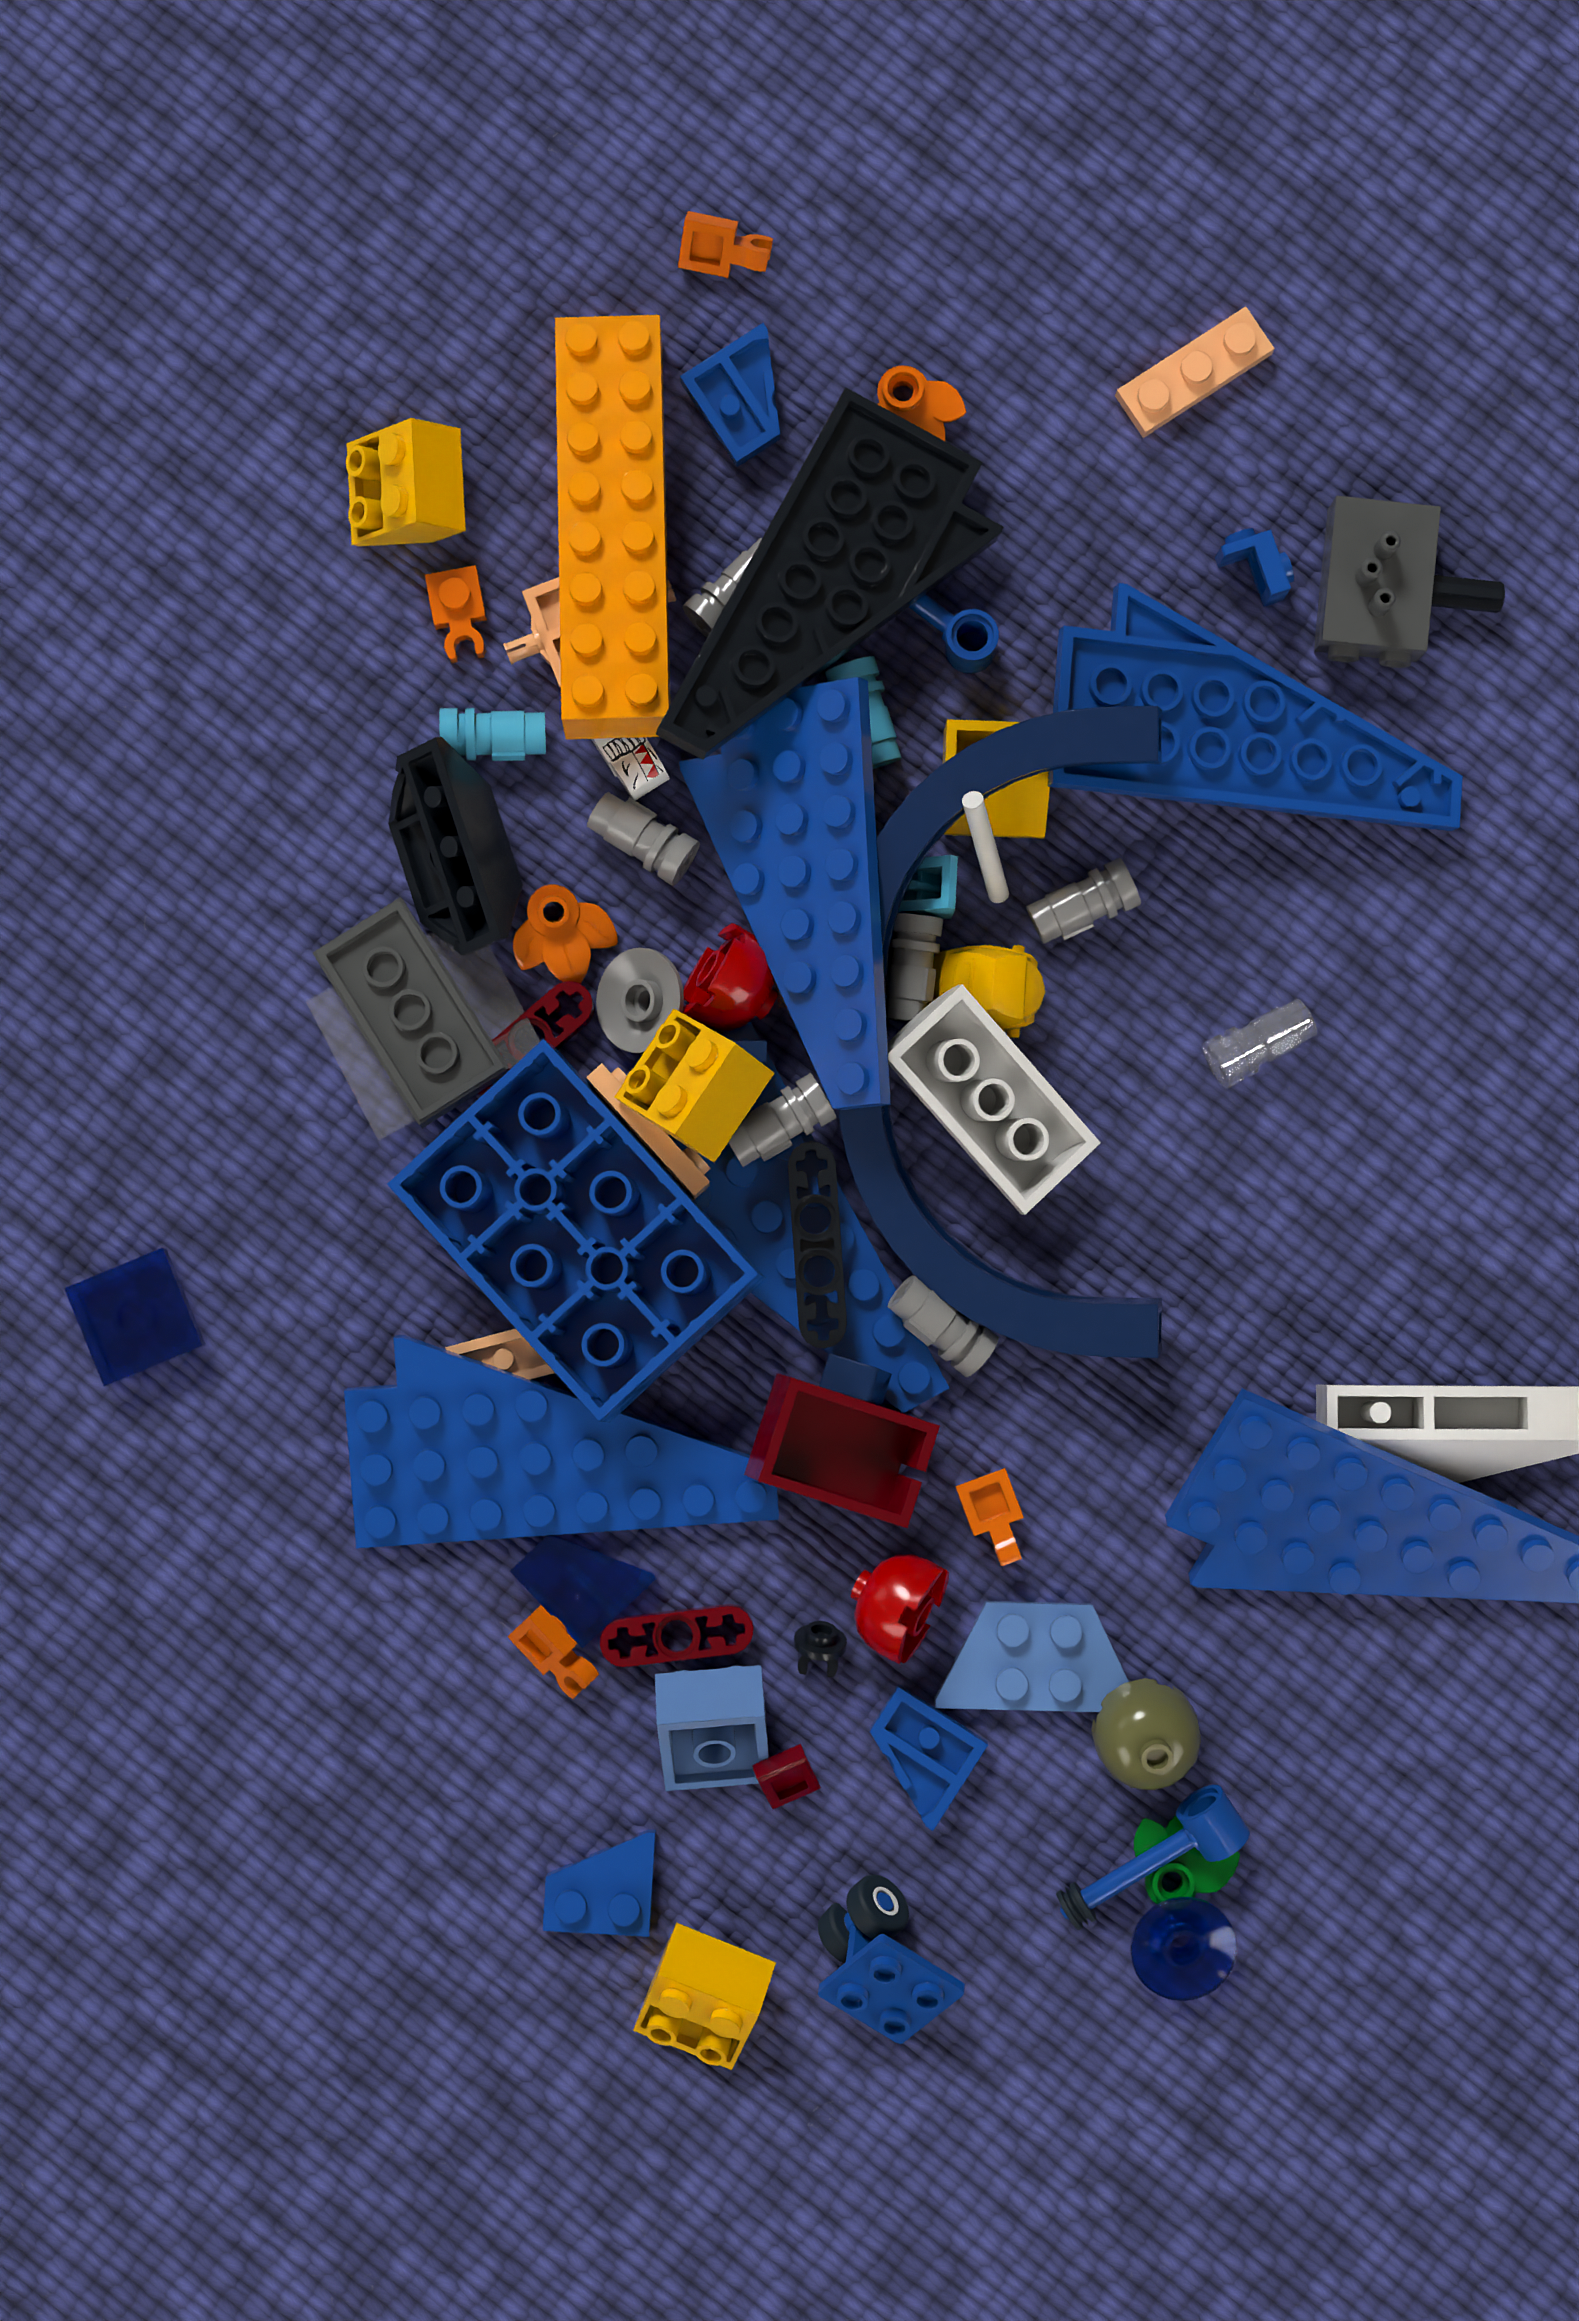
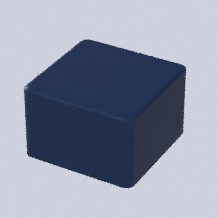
M830 1353L819 1386L882 1406L892 1374L879 1368Z

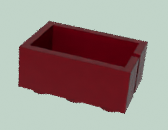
M777 1373L744 1475L768 1485L908 1528L922 1482L898 1473L901 1464L926 1472L940 1425Z

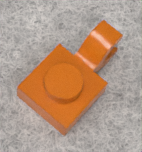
M688 211L684 220L678 268L725 278L729 277L732 264L754 271L766 272L767 263L771 256L773 238L759 234L736 236L739 221Z
M1003 1468L955 1486L973 1536L989 1532L1001 1566L1022 1559L1009 1523L1024 1517L1006 1469Z

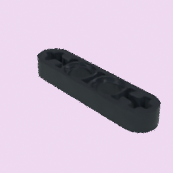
M809 1141L797 1146L792 1151L788 1162L798 1323L801 1336L808 1344L816 1348L825 1349L841 1341L846 1332L847 1325L837 1175L834 1155L829 1148L820 1142ZM816 1151L818 1160H826L827 1169L821 1170L818 1173V1189L828 1185L830 1187V1197L813 1194L801 1199L797 1198L796 1189L798 1187L808 1189L806 1172L797 1171L796 1162L804 1161L806 1152ZM813 1203L821 1204L830 1212L831 1222L828 1229L823 1233L811 1234L801 1226L800 1213L807 1205ZM822 1256L829 1259L833 1264L835 1270L834 1278L828 1285L814 1287L806 1281L803 1270L806 1262L812 1257ZM837 1291L838 1302L826 1301L828 1317L832 1319L837 1318L838 1329L829 1331L828 1340H819L817 1332L808 1331L807 1321L816 1319V1302L805 1305L804 1293L821 1296Z

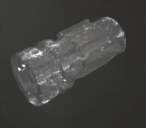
M1295 999L1281 1008L1276 1007L1250 1021L1247 1026L1241 1029L1234 1026L1226 1030L1224 1036L1219 1034L1202 1044V1050L1212 1073L1218 1082L1228 1089L1243 1081L1244 1074L1250 1077L1258 1073L1259 1066L1263 1063L1271 1062L1299 1047L1301 1043L1316 1036L1317 1028L1305 1004L1301 1000Z

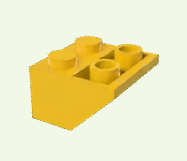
M409 418L347 443L346 469L348 472L350 503L348 518L351 524L352 545L379 546L433 543L466 531L460 428Z
M947 719L943 734V763L971 744L998 730L1020 722ZM1048 772L1018 781L984 800L994 837L1045 838L1050 792ZM964 814L944 835L971 836L966 815Z
M673 1008L665 1022L657 1030L655 1037L639 1061L628 1073L614 1098L684 1145L715 1163L774 1075V1072L735 1042Z
M676 1923L658 1964L633 2031L647 2036L656 2044L670 2045L693 2054L706 2064L720 2065L732 2070L760 2014L776 1962Z

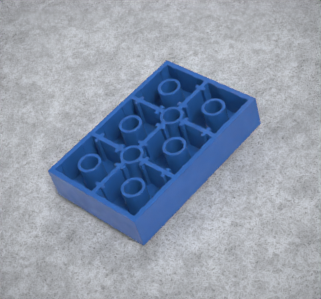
M542 1039L387 1183L390 1189L599 1422L610 1423L766 1279L565 1057L545 1039Z

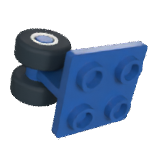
M867 1875L849 1890L846 1898L848 1912L839 1903H833L818 1921V1933L824 1947L835 1959L844 1963L819 1984L818 1996L892 2041L902 2044L964 1995L965 1984L892 1939L908 1923V1904L902 1892L890 1880L880 1875Z

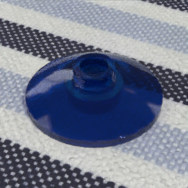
M1176 1897L1155 1905L1139 1920L1133 1931L1130 1943L1131 1961L1140 1981L1153 1993L1170 2000H1194L1212 1993L1229 1977L1237 1957V1939L1229 1919L1215 1905L1195 1897ZM1181 1935L1189 1936V1941L1185 1946L1174 1947L1171 1945L1172 1940Z

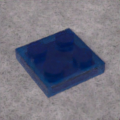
M160 1248L64 1288L103 1386H110L206 1346L167 1248Z

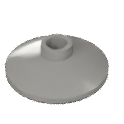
M649 948L629 949L614 958L601 977L596 998L597 1015L604 1034L616 1047L631 1053H644L655 1037L657 1030L665 1022L673 1008L682 1013L684 1004L683 985L676 967L664 954Z

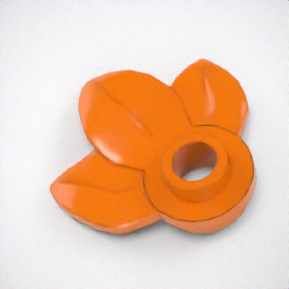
M901 365L889 369L883 374L878 383L877 397L879 406L945 441L944 423L960 419L966 414L964 402L959 392L952 385L944 381L926 380L919 370L911 366ZM899 386H907L912 390L913 395L907 401H899L893 395L894 390Z
M548 884L538 888L529 898L527 904L528 919L514 934L513 952L521 970L531 969L545 962L549 971L562 982L573 981L581 984L589 969L590 949L615 946L618 943V938L613 922L600 906L593 903L578 902L574 894L566 887ZM558 902L563 906V914L558 920L552 921L545 918L543 910L548 903Z

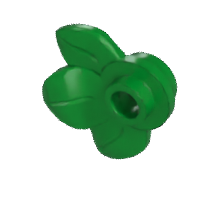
M1175 1815L1169 1821L1166 1828L1152 1819L1143 1818L1133 1840L1135 1857L1183 1829L1177 1816ZM1194 1847L1146 1876V1891L1153 1902L1160 1907L1166 1909L1182 1908L1193 1900L1196 1893H1212L1224 1887L1236 1871L1240 1854L1237 1851L1223 1860L1209 1862ZM1168 1872H1176L1180 1876V1883L1173 1890H1166L1162 1887V1878Z

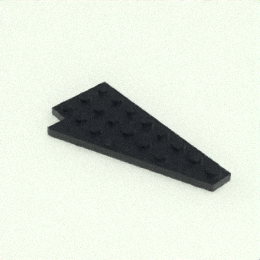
M845 387L663 717L656 735L704 760L994 544L1004 527L961 504L983 462Z

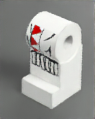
M646 737L591 739L614 776L618 777L633 800L636 801L670 779Z

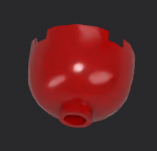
M734 923L729 924L719 932L718 936L726 941L718 950L714 951L709 947L706 948L683 989L684 1000L689 1002V1004L683 1006L682 1013L704 1026L718 1031H732L748 1024L755 1016L763 1019L769 1013L777 998V992L772 990L775 979L767 964L763 949L759 946L753 934Z
M912 1554L895 1555L879 1563L872 1573L863 1570L853 1586L851 1598L857 1601L854 1620L857 1632L864 1642L883 1657L898 1664L900 1662L905 1664L916 1652L928 1633L931 1625L925 1623L931 1613L933 1604L940 1608L948 1585V1570L928 1559Z

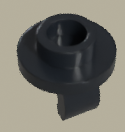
M814 1621L799 1628L794 1634L793 1642L794 1648L798 1652L799 1673L806 1675L808 1662L813 1659L826 1661L827 1677H834L838 1670V1658L846 1651L847 1638L844 1633L833 1624L825 1621Z

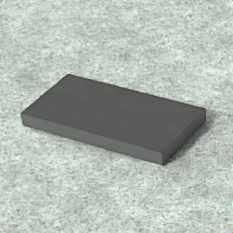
M401 897L312 952L412 1115L422 1128L497 1082L510 1070Z

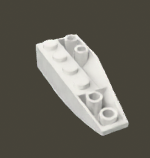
M1316 1385V1421L1452 1481L1461 1483L1579 1454V1386Z

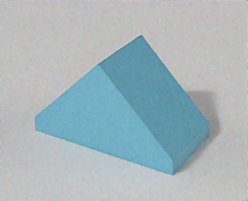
M958 856L925 857L913 876L898 913L952 919L956 904Z

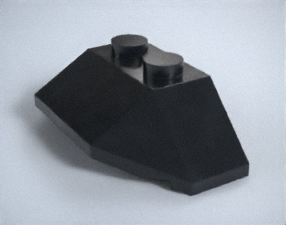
M435 737L397 756L395 770L398 772L392 791L388 825L420 922L440 939L454 946V950L461 956H465L508 938L523 883L491 786L443 737Z

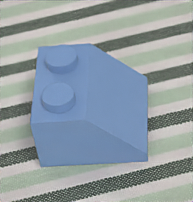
M761 1665L731 1666L728 1668L696 1671L680 1670L672 1673L655 1674L656 1720L665 1791L759 1784L752 1765L769 1758Z

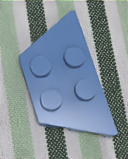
M985 1601L974 1621L971 1632L954 1659L955 1662L934 1698L935 1708L1100 1712L1102 1709L1101 1702L1106 1695L1129 1681L1091 1603Z

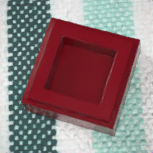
M801 1744L752 1765L756 1778L772 1809H776L821 1788Z

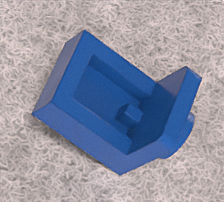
M1248 528L1227 536L1224 539L1225 545L1220 547L1215 556L1218 568L1247 559L1263 607L1283 601L1291 589L1290 583L1294 582V572L1286 552L1279 553L1271 529L1255 534L1254 528Z

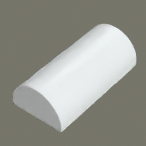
M963 984L951 988L931 1002L887 1044L888 1064L1022 1215H1026L1101 1143Z

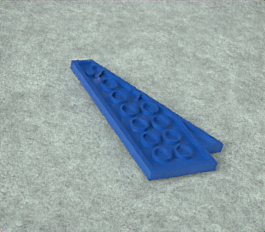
M396 1335L393 1338L397 1385L353 1387L344 1390L356 1548L779 1520L777 1487L756 1481L744 1475L750 1458L749 1454L622 1411L610 1423L599 1422L573 1393L532 1379H526L507 1370L498 1369L495 1366L406 1335Z

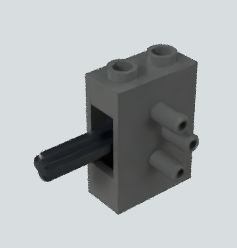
M1336 496L1327 509L1314 651L1328 653L1327 658L1336 662H1356L1359 660V656L1379 658V664L1386 667H1409L1411 662H1417L1427 651L1431 606L1497 613L1502 610L1505 601L1504 584L1497 581L1434 575L1441 506Z

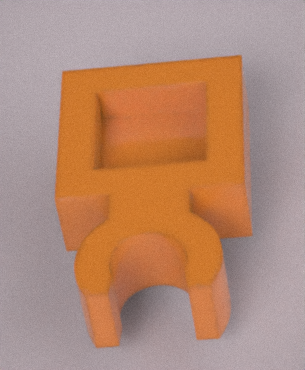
M476 565L425 574L435 629L450 627V632L447 634L444 642L445 652L450 662H458L456 647L464 640L473 642L477 657L484 658L486 653L484 640L481 634L473 628L472 624L487 621Z
M542 1605L507 1636L542 1675L550 1670L556 1676V1681L561 1690L572 1699L599 1675V1672L591 1662L581 1656H577L572 1650L578 1643L568 1634L562 1621L550 1615Z

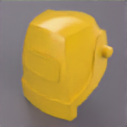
M993 945L964 946L941 951L940 954H935L933 969H936L933 1001L951 988L963 984L1005 1033L1007 1032L1009 1038H1019L1020 1028L1034 1023V1014L1040 1009L1046 991L1043 977L1037 969L1038 961L1031 954L1025 953V947L1022 945H1014L1012 949Z

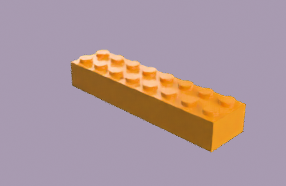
M660 315L555 318L561 720L565 738L568 740L659 737L656 735L657 729L671 705L663 351Z

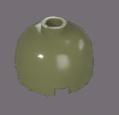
M1143 1678L1126 1682L1108 1693L1101 1702L1102 1709L1097 1715L1096 1723L1093 1720L1091 1731L1099 1759L1115 1779L1130 1788L1155 1790L1171 1786L1189 1772L1198 1758L1201 1745L1198 1718L1193 1706L1181 1690L1172 1686V1689L1167 1685H1160L1154 1679Z

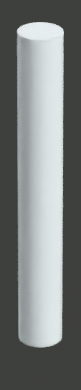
M971 791L962 798L963 808L988 897L994 903H1002L1008 898L1009 891L984 798L980 792Z

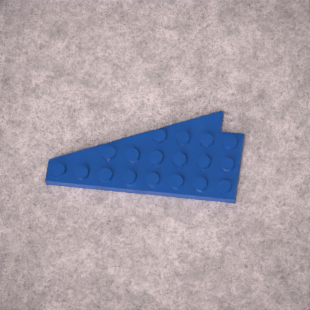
M1118 583L1113 588L1110 631L1065 625L1059 630L1053 713L1097 707L1159 706L1162 709V763L1103 764L1062 768L1048 772V787L1453 831L1460 828L1462 775L1128 584Z
M853 677L800 687L721 746V754L708 756L704 760L695 758L679 761L680 771L757 942L764 951L767 964L833 1109L839 1110L891 1105L868 680Z
M751 1022L741 1028L724 1031L720 1034L731 1041H761ZM768 1053L766 1067L772 1070L774 1075L749 1112L766 1102L770 1103L782 1096L780 1090L786 1087ZM802 1132L790 1139L793 1144L791 1147L765 1162L759 1157L744 1167L740 1164L729 1143H727L715 1163L699 1154L711 1168L704 1174L710 1181V1186L695 1201L766 1277L751 1293L800 1331L788 1162L792 1151L801 1143L816 1141L812 1134L806 1136ZM668 1135L682 1151L688 1147L671 1135ZM816 1151L806 1152L805 1160L796 1162L797 1171L806 1172L808 1189L798 1187L796 1189L797 1198L801 1199L813 1194L830 1197V1187L828 1185L818 1189V1173L821 1170L827 1169L826 1160H818ZM837 1182L847 1325L846 1332L841 1341L832 1347L821 1349L827 1354L831 1353L891 1373L884 1399L899 1411L905 1413L948 1390L949 1386L927 1345L903 1327V1319L887 1307L896 1288ZM809 1204L800 1213L801 1226L811 1234L823 1233L830 1225V1212L821 1204ZM822 1256L809 1259L803 1270L806 1281L814 1287L828 1285L834 1278L835 1273L831 1261ZM837 1291L821 1296L804 1293L805 1305L816 1302V1319L808 1320L807 1328L808 1331H816L819 1340H828L829 1331L838 1329L837 1318L832 1319L828 1317L826 1301L838 1302Z
M1243 1388L1165 1514L1167 1526L1207 1543L1188 1573L1190 1585L1197 1588L1579 1603L1578 1535Z

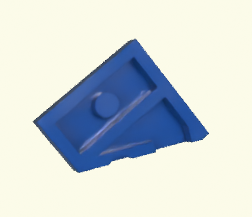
M764 323L758 325L680 376V383L736 467H739L780 440L768 329Z
M900 1684L897 1685L870 1727V1733L882 1753L885 1754L903 1789L906 1790L921 1815L923 1823L928 1829L934 1831L988 1747V1741Z
M648 1829L618 1845L597 1851L579 1862L570 1863L547 1873L543 1931L649 1937L656 1830Z

